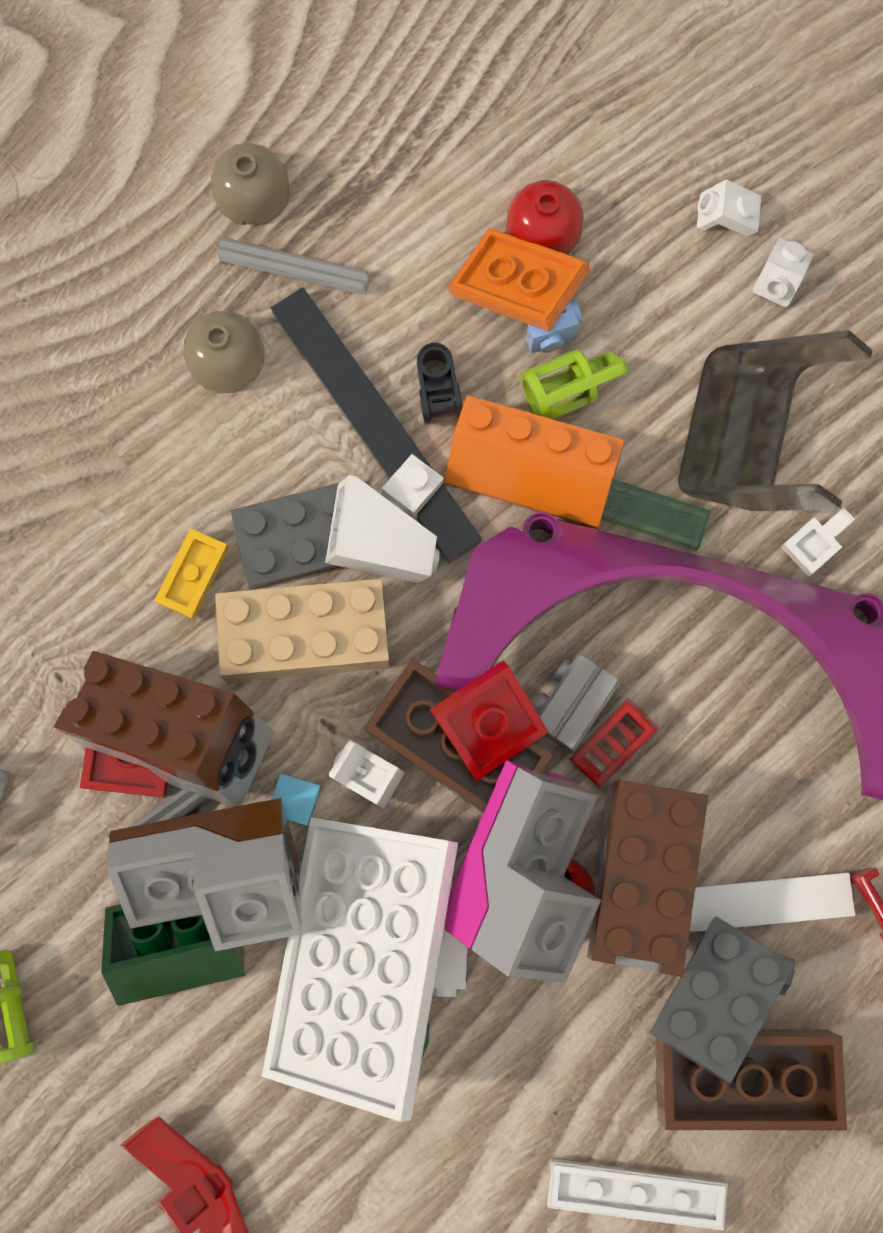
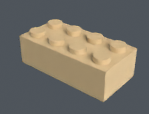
M382 579L215 593L220 676L226 683L390 668Z

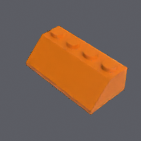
M467 395L454 431L444 483L537 512H547L554 517L598 529L620 462L624 440Z

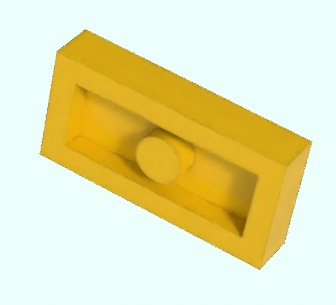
M190 528L154 601L165 608L194 620L226 557L229 546Z

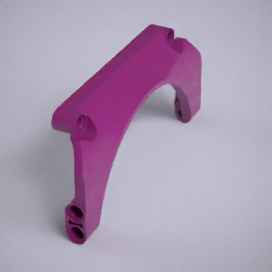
M537 512L530 515L526 519L522 531L510 526L473 549L458 607L454 610L435 685L458 691L491 669L504 650L532 622L555 606L579 594L603 586L643 580L679 581L708 587L751 604L772 617L792 633L814 656L831 680L849 717L858 749L861 770V795L883 801V602L877 596L869 593L855 595L557 520L547 512ZM535 529H542L549 534L551 539L546 542H537L530 536V532ZM854 609H860L866 614L868 624L862 623L854 616Z

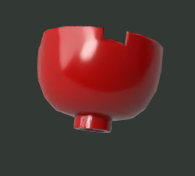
M541 180L527 184L516 193L508 208L506 233L518 239L569 255L570 250L580 241L583 230L584 215L579 198L569 187L557 181Z

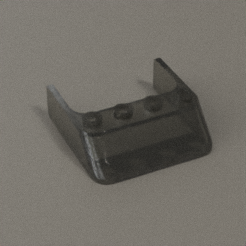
M849 330L717 347L708 355L703 365L678 477L680 490L689 497L749 511L840 510L842 500L819 484L774 485L794 388L799 376L803 371L815 365L869 360L873 350Z

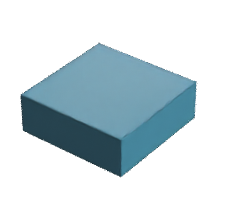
M280 773L272 799H282L287 820L309 826L321 785Z

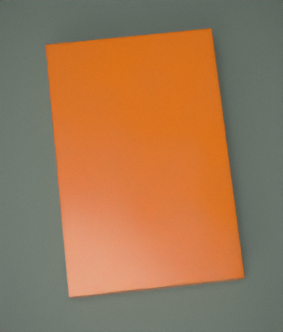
M489 228L452 280L448 289L451 296L550 332L591 270L588 261Z

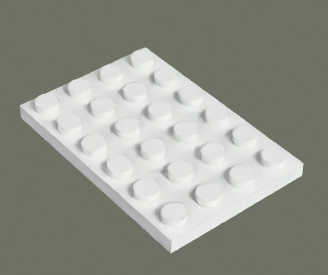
M310 818L299 876L303 934L291 936L287 939L262 1077L399 1122L411 1121L458 847L457 842Z

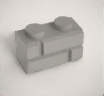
M581 654L577 655L573 663L565 658L552 678L558 682V685L550 697L542 692L533 706L548 730V733L544 736L571 754L576 750L621 682Z

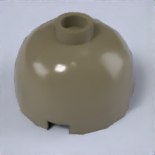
M253 143L236 144L227 149L214 165L211 182L215 202L222 214L234 223L243 225V222H255L256 226L264 225L277 218L287 206L289 199L287 171L278 156L265 146Z
M213 311L200 317L189 328L184 339V359L191 375L203 388L218 394L235 393L242 390L241 386L246 385L250 380L253 382L259 376L264 365V346L256 328L242 315L230 311Z

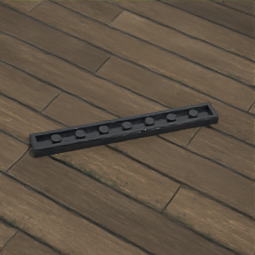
M304 287L272 306L271 311L386 476L390 479L411 454L432 469ZM444 484L417 514V520L420 524L437 536L436 547L448 564L482 542V537Z

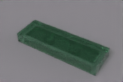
M614 479L601 520L698 551L711 510Z

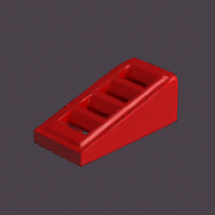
M627 698L569 760L600 788L658 730V726L631 699ZM625 715H628L642 729L638 735L621 720ZM614 726L630 741L626 748L609 732ZM601 739L605 740L619 754L615 759L609 756L597 744ZM590 750L607 766L603 772L585 756Z

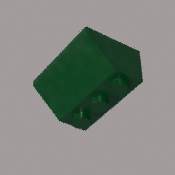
M121 904L105 908L101 973L117 1006L245 976L244 946L215 951L202 915L130 929Z

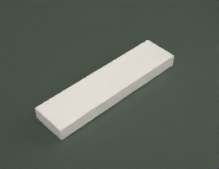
M844 872L696 887L689 932L706 931L715 916L735 928L855 916L850 874Z
M551 1158L547 1207L724 1231L728 1184L725 1180Z

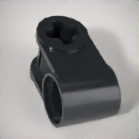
M431 342L426 344L419 350L417 355V375L420 386L419 397L424 425L431 424V420L452 416H456L459 419L463 403L459 383L456 380L452 354L441 343ZM430 360H439L445 364V368L437 373L428 371L424 366Z

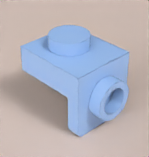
M576 300L569 302L550 332L528 324L526 341L531 353L542 350L543 353L553 352L561 348L565 344L564 342L576 338L578 325L582 323L580 308Z

